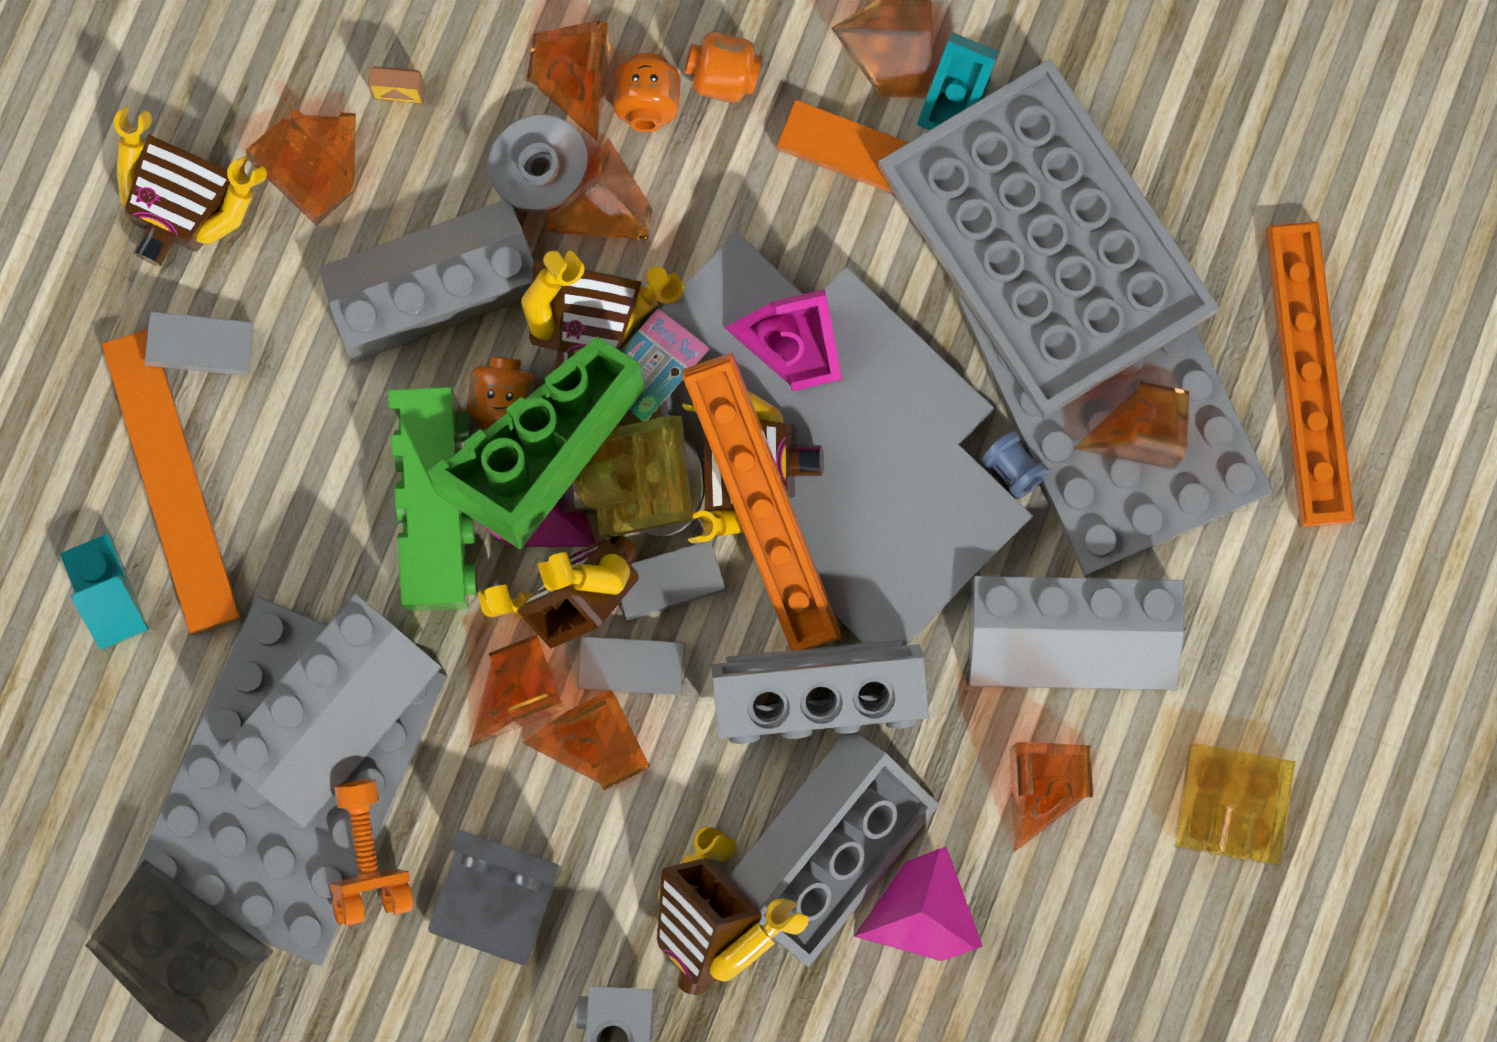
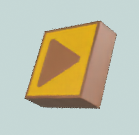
M379 66L370 67L368 86L374 99L424 104L426 87L419 70Z

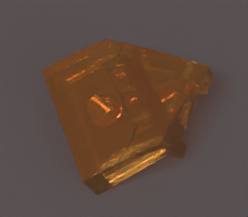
M291 110L290 119L283 118L246 149L248 161L256 168L263 166L267 172L266 178L316 226L353 193L356 113L339 112V117L302 115L300 110Z

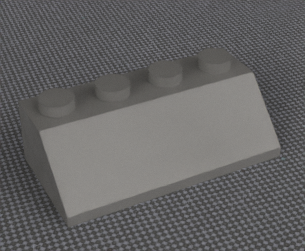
M503 200L318 268L344 347L354 363L521 302L523 295L532 284L534 260L513 206Z
M974 576L970 583L969 687L1177 690L1184 637V580Z
M354 594L216 755V758L256 792L300 826L306 828L335 794L334 786L344 783L442 667L358 595Z
M858 733L844 734L727 879L762 913L761 925L767 922V907L775 899H788L798 903L789 912L788 916L794 913L807 915L809 921L805 930L795 935L780 931L773 939L809 968L940 804L885 751Z

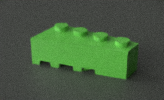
M598 336L545 377V383L524 399L521 396L507 407V413L484 432L481 429L463 442L464 448L446 462L442 459L428 470L436 495L520 550L645 389L640 363Z
M451 387L388 390L389 409H394L399 418V430H394V434L391 435V447L396 472H401V481L396 482L394 494L398 523H403V533H398L397 537L402 606L407 612L469 609L468 595H477L476 564H467L466 544L475 543V521L436 495L428 470L442 459L446 462L462 449V442L471 437L470 415L468 411H461Z

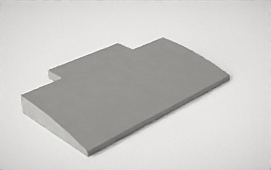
M737 232L684 285L682 296L673 303L665 304L660 310L710 348L697 364L733 352L747 390L778 408L783 416L784 423L794 425L795 445L823 446V475L796 476L795 497L790 498V501L835 617L862 644L902 640L903 646L908 645L1032 518V515L960 446L993 411L994 407L847 266L824 288L842 380L792 391L791 386L724 328L773 301L802 295L797 288ZM683 379L666 398L671 434L682 437L693 446L704 468V430L697 413L687 411L682 406V404L694 406Z

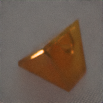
M876 0L832 27L834 33L878 93V97L927 98L933 40L931 0Z
M598 20L533 33L527 82L538 87L597 141L611 48L608 23Z
M609 138L589 159L586 178L562 204L550 209L546 232L649 239L653 209Z
M1139 381L1137 389L1073 449L1174 470L1185 457L1187 450L1190 391Z
M537 634L489 653L491 665L469 747L566 710Z
M612 689L563 713L522 742L601 784L603 790L650 768Z
M1017 742L1009 748L1014 852L1084 798L1093 797L1091 745Z

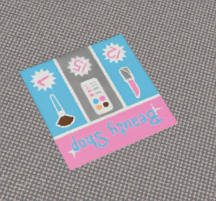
M659 308L621 349V352L640 363L645 389L629 410L644 423L683 380V369L696 365L710 350L707 345Z

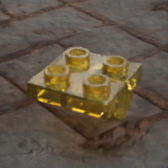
M668 415L614 428L593 455L592 461L588 462L576 477L575 485L581 501L588 507L597 508L600 537H616L693 521L682 416Z
M1196 743L1189 744L1173 847L1269 865H1280L1296 761Z

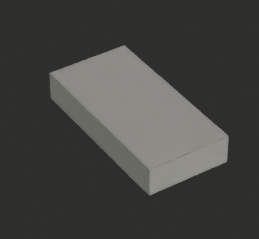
M150 311L145 365L248 376L253 322Z
M711 540L631 563L632 567L638 572L639 579L621 600L626 619L631 620L725 592L724 582Z
M581 637L577 688L578 690L682 696L685 643Z

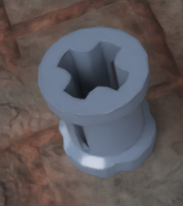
M1013 431L995 442L983 455L981 463L986 468L993 467L1010 486L1009 493L1019 500L1042 482V479L1048 475L1049 469L1044 464H1037L1019 444L1021 438Z

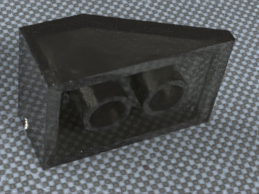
M147 860L142 861L85 945L157 1022L185 1042H209L218 1033L274 952Z

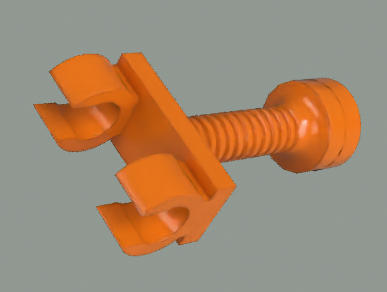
M376 779L356 780L335 785L337 807L346 809L351 815L349 818L352 820L350 824L353 825L351 830H354L352 831V835H354L352 839L354 840L355 856H357L355 859L358 861L356 866H358L357 871L359 872L356 878L329 883L330 892L333 894L332 907L337 924L349 926L364 922V904L359 892L381 888V900L386 913L393 912V915L412 911L413 895L408 881H410L409 871L392 869L379 872L377 870L378 865L376 863L378 862L375 859L377 855L374 854L376 849H373L375 844H373L372 823H369L371 822V818H369L371 814L368 813L371 805L379 801Z

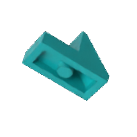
M952 32L916 125L930 131L982 100L991 80L990 75L1000 51Z
M107 533L60 553L75 591L71 595L72 601L100 650L149 630L111 535Z

